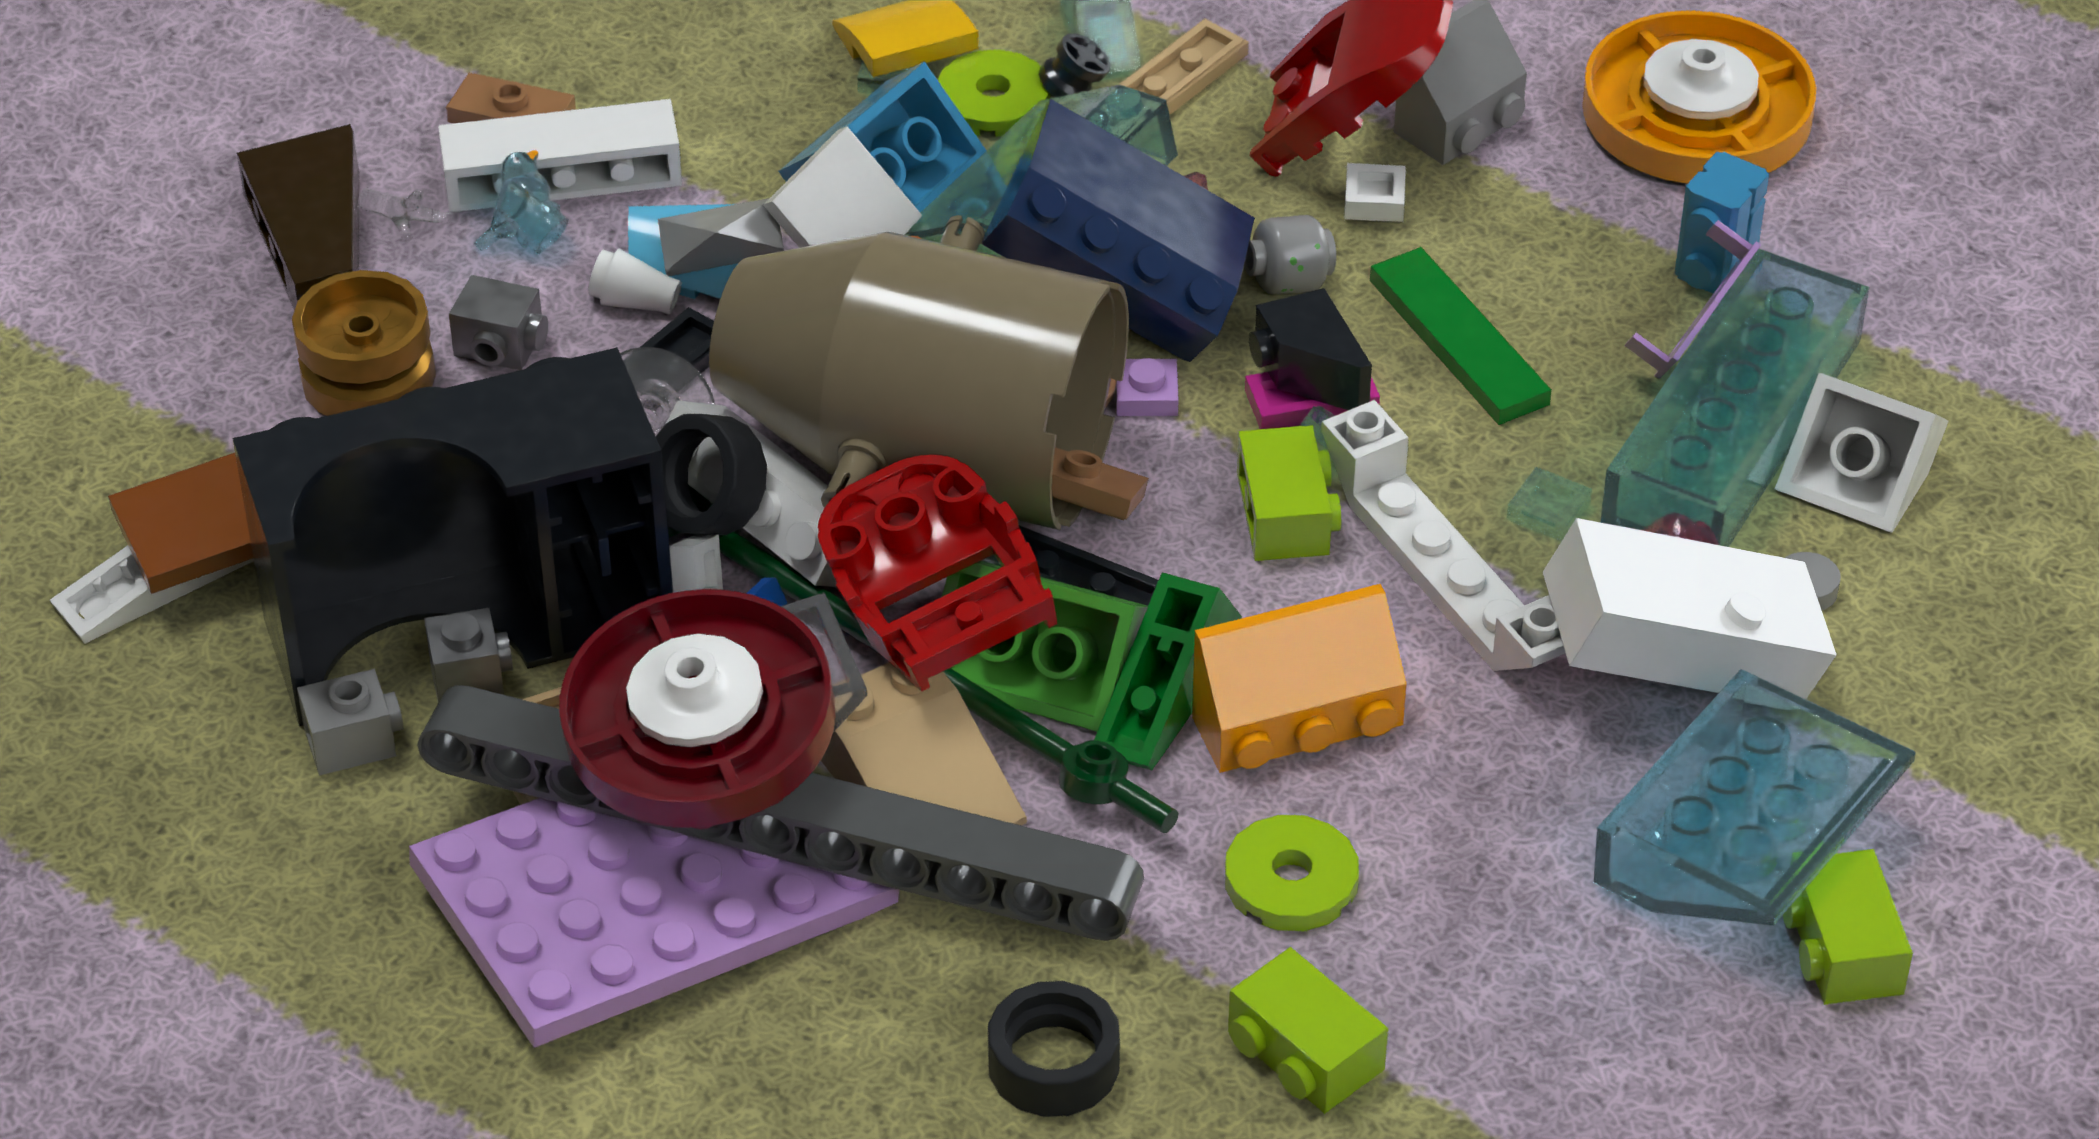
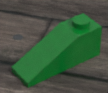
M1161 573L1094 740L1113 746L1116 751L1125 757L1128 764L1152 771L1191 716L1195 630L1242 618V615L1220 588Z

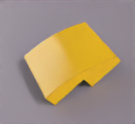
M907 0L832 20L835 31L853 59L861 57L872 77L914 67L922 62L929 63L979 49L978 30L953 0Z

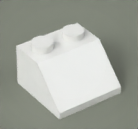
M1819 372L1775 490L1892 533L1929 473L1948 420L1931 412Z

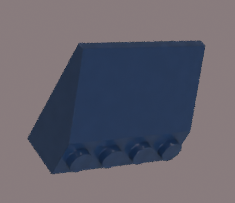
M1050 99L1043 109L981 244L1004 258L1122 285L1128 302L1129 329L1178 358L1191 362L1219 335L1239 288L1255 217Z

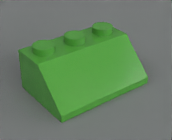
M979 561L948 576L942 597L1002 566ZM1040 577L1044 590L1049 588L1053 595L1057 625L1048 628L1044 622H1041L950 668L1015 709L1098 731L1148 606Z

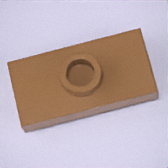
M469 72L446 106L448 122L462 123L576 110L575 95Z
M1055 447L1052 497L1123 521L1124 519L1127 520L1143 500L1149 478L1102 463V460L1097 455L1087 451H1065Z

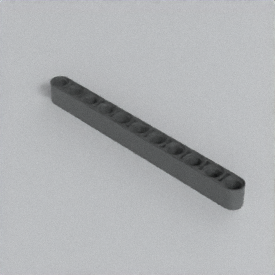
M458 685L450 687L443 693L417 744L419 753L424 761L435 770L445 774L554 802L566 803L593 810L597 813L674 831L683 835L1094 940H1114L1125 933L1144 881V872L1138 861L1129 854L1116 849L811 773L800 786L778 804L733 822L714 825L706 829L668 827L639 821L607 806L591 793L577 776L566 749L558 708L471 686Z

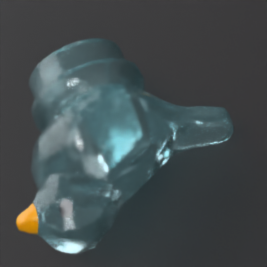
M537 150L513 152L503 160L501 166L502 186L492 223L488 230L474 242V245L480 251L488 248L500 239L516 237L518 243L523 248L529 247L539 255L557 241L566 229L569 220L560 212L561 207L556 202L550 201V187L546 179L538 172L537 158L539 152Z

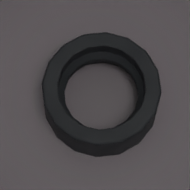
M682 414L663 426L656 435V439L662 452L668 527L679 533L728 535L744 527L759 509L766 490L767 463L761 442L749 426L733 417L710 414ZM711 437L721 454L723 483L714 503L707 511L700 512L692 501L689 491L688 467L696 448L705 438Z
M1044 981L1014 990L996 1006L988 1023L989 1077L1002 1098L1017 1109L1042 1117L1071 1116L1090 1109L1111 1092L1120 1072L1119 1020L1106 1000L1084 986L1066 981ZM1063 1027L1077 1031L1091 1040L1095 1045V1052L1083 1063L1066 1069H1043L1029 1065L1013 1053L1012 1045L1024 1034L1037 1029Z

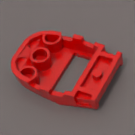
M1348 0L1327 13L1271 71L1270 78L1276 82L1273 88V94L1275 95L1270 115L1263 126L1265 131L1264 138L1251 149L1249 156L1270 176L1277 177L1281 175L1283 166L1297 156L1306 161L1322 152L1323 143L1320 140L1336 131L1345 139L1359 130L1363 123V119L1359 116L1360 113L1376 101L1387 108L1406 93L1432 65L1447 36L1453 0Z
M920 455L895 462L842 489L828 502L821 513L818 522V539L825 559L837 582L838 590L852 610L870 645L921 692L930 688L928 678L1041 622H1044L1048 628L1057 625L1053 595L1049 588L1044 590L1036 557L1029 542L1026 543L1021 533L1018 517L1007 501L999 504L987 492L986 482L973 469L955 458L942 455ZM993 554L1002 566L890 623L886 621L880 612L881 609Z

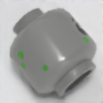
M1310 215L1274 217L1262 220L1254 231L1253 239L1249 241L1244 262L1246 272L1249 276H1255L1259 286L1270 295L1318 290L1325 282L1326 277L1332 275L1335 270L1336 245L1334 237L1330 230L1327 228L1323 229L1321 223Z

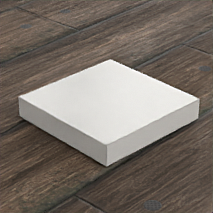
M847 126L837 130L763 205L799 248L882 232H894L904 235L922 217V214Z

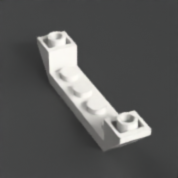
M1375 400L1322 421L1321 431L1351 510L1493 671L1533 668L1566 653L1550 596L1547 595L1524 605L1406 474L1409 437Z

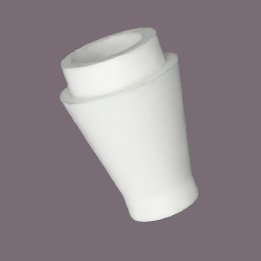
M620 248L615 253L602 250L592 270L588 294L599 298L602 306L659 311L671 315L680 295L682 281L665 275Z

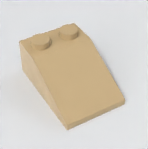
M890 662L833 687L836 708L835 724L830 743L821 762L835 779L1021 826L1027 823V816L958 689L943 671L928 678L930 688L922 692Z

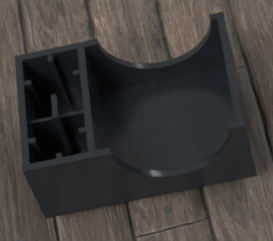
M618 347L574 358L550 357L537 361L523 370L447 388L423 387L410 391L396 400L320 418H291L275 425L269 430L232 438L264 621L299 726H303L297 687L326 681L331 670L347 651L363 639L388 627L424 620V618L489 608L494 633L507 632L509 644L518 652L527 669L573 658L596 630L619 613L649 599L673 593L662 452Z

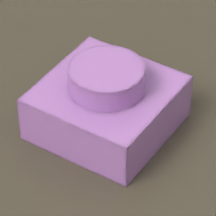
M1126 359L1123 381L1117 380L1116 383L1117 416H1178L1177 359Z

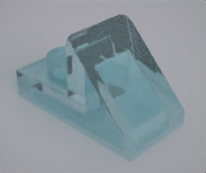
M1060 0V15L1067 33H1077L1086 36L1098 44L1109 57L1110 71L1103 80L1129 77L1142 67L1131 0Z

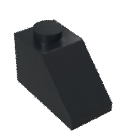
M1325 288L1256 305L1255 331L1249 334V348L1256 366L1259 368L1265 367L1277 389L1345 410H1351L1370 402L1372 364Z

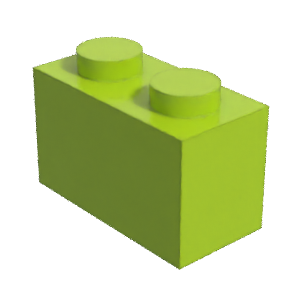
M1313 425L1238 431L1237 477L1254 560L1263 561L1330 555L1331 532L1341 530V506L1337 493L1328 494L1327 487H1331L1332 482L1330 455L1328 450H1318Z
M1868 849L1794 858L1790 886L1781 890L1782 916L1787 928H1797L1801 938L1799 961L1802 974L1806 981H1816L1824 1005L1904 995L1913 952L1875 850Z
M1292 947L1283 951L1230 989L1228 1032L1234 1045L1245 1056L1250 1058L1257 1056L1277 1073L1281 1084L1288 1093L1297 1099H1308L1324 1114L1385 1070L1388 1027Z

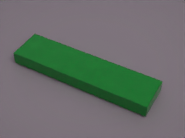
M1422 247L1371 265L1370 282L1498 425L1550 405L1552 389Z

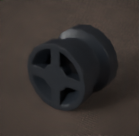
M1068 33L1058 43L1056 57L1047 59L1040 67L1038 75L1045 89L1056 99L1072 106H1081L1091 96L1093 91L1092 84L1105 78L1110 71L1111 64L1104 50L1094 41L1077 33Z

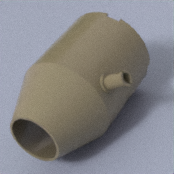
M961 215L953 216L948 220L940 243L894 232H882L747 257L737 264L725 285L714 319L709 352V370L712 385L718 392L832 475L831 481L821 497L824 508L837 493L848 485L895 462L920 455H942L955 458L973 469L986 482L987 492L999 504L1007 501L1018 517V521L1061 530V525L1070 527L1075 522L1083 507L1052 497L1055 447L1065 451H1087L1097 455L1103 462L1115 421L1114 416L1104 414L1111 379L1123 381L1127 356L1129 312L1127 296L1122 285L978 252V246L984 239V229L977 221L968 217L961 234H959L958 230L963 221Z

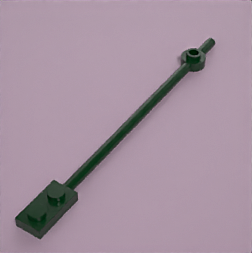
M688 484L694 504L700 512L707 511L712 503ZM668 527L669 538L679 533ZM732 532L728 535H719L721 554L761 579L776 578L784 594L878 652L870 645L847 602L823 587L814 585L802 574L739 534ZM952 668L943 671L958 689L969 711L1061 768L1059 785L1071 798L1083 803L1096 805L1114 802L1163 834L1168 833L1176 824L1179 815L1178 811L1127 779L1129 768L1127 760L1110 744L1090 740L1072 745Z

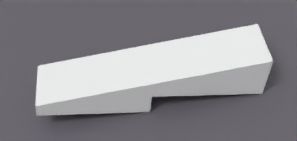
M127 545L50 599V602L82 642L86 644L253 562L254 559L151 594Z

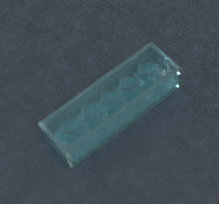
M1758 249L1713 311L1607 468L1600 523L1729 547L1786 459L1819 372L1837 379L1860 343L1870 287Z

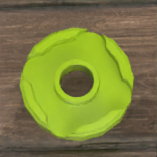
M1001 49L979 50L957 57L943 68L938 78V82L977 136H980V130L995 131V137L1011 136L1029 130L1037 124L1046 103L1050 99V93L1045 89L1038 75L1041 67L1039 63L1021 53ZM987 90H1000L1005 92V94H1002L1000 96H987L982 94V92Z
M1276 815L1255 821L1235 836L1226 852L1225 889L1234 907L1246 917L1248 911L1253 916L1262 918L1261 925L1277 931H1307L1328 925L1341 916L1342 908L1348 905L1350 900L1352 903L1358 892L1359 857L1350 840L1331 824L1306 815ZM1284 865H1297L1307 870L1309 874L1299 880H1287L1278 876L1274 871Z

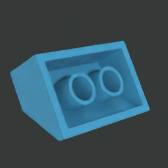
M922 62L887 80L778 172L786 182L837 130L847 126L916 209L924 215L990 157V154L927 64Z

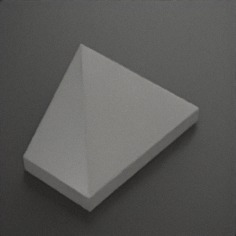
M770 198L658 219L667 276L737 264L747 257L784 251L780 225L763 206Z

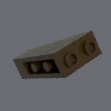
M350 124L237 152L243 195L294 310L297 301L313 285L336 274L359 270V167L354 132Z

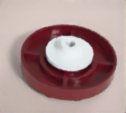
M698 589L669 593L649 599L619 613L596 630L578 650L566 671L559 697V714L566 749L577 776L591 793L610 808L636 820L661 826L706 829L714 825L740 820L781 802L808 778L823 758L833 734L836 717L835 696L829 662L820 642L808 626L791 612L769 600L751 594L722 589Z

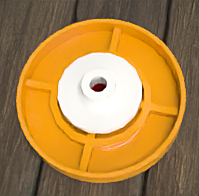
M1670 11L1652 14L1628 22L1609 33L1599 42L1591 53L1586 66L1582 108L1590 132L1598 143L1615 158L1629 167L1654 177L1688 184L1699 171L1703 172V166L1716 152L1731 154L1766 169L1768 173L1790 161L1801 150L1809 137L1816 102V83L1812 70L1801 53L1787 40L1768 28L1728 14L1708 11Z

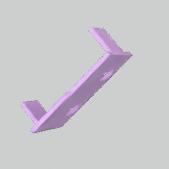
M1719 220L1707 231L1706 235L1739 259L1669 356L1638 333H1635L1624 345L1658 370L1654 376L1659 379L1679 360L1761 246L1757 241L1751 245Z

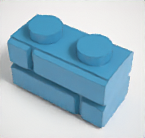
M1716 152L1703 166V172L1699 171L1686 185L1674 273L1678 276V279L1685 281L1694 288L1704 289L1714 294L1739 259L1706 235L1707 231L1717 220L1751 245L1756 241L1760 242L1766 201L1764 196L1767 193L1769 173L1766 169L1726 152ZM1758 250L1751 258L1749 263L1746 265V267L1743 269L1738 278L1735 280V282L1730 287L1725 296H1727L1732 291V289L1739 283L1740 276H1745V274L1757 262Z

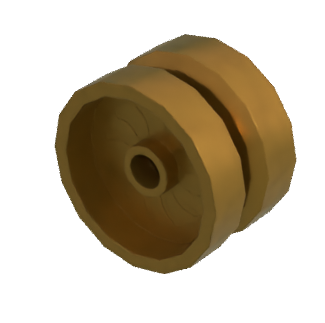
M352 271L336 274L313 285L297 301L292 316V325L299 355L298 363L301 382L306 400L319 413L329 416L396 400L415 389L432 387L436 371L433 350L429 339L431 332L428 310L423 294L409 280L389 272Z

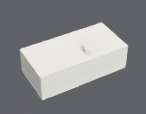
M1576 518L1543 571L1567 660L1571 667L1788 706H1797L1805 702L1836 657V652L1811 578L1803 561Z

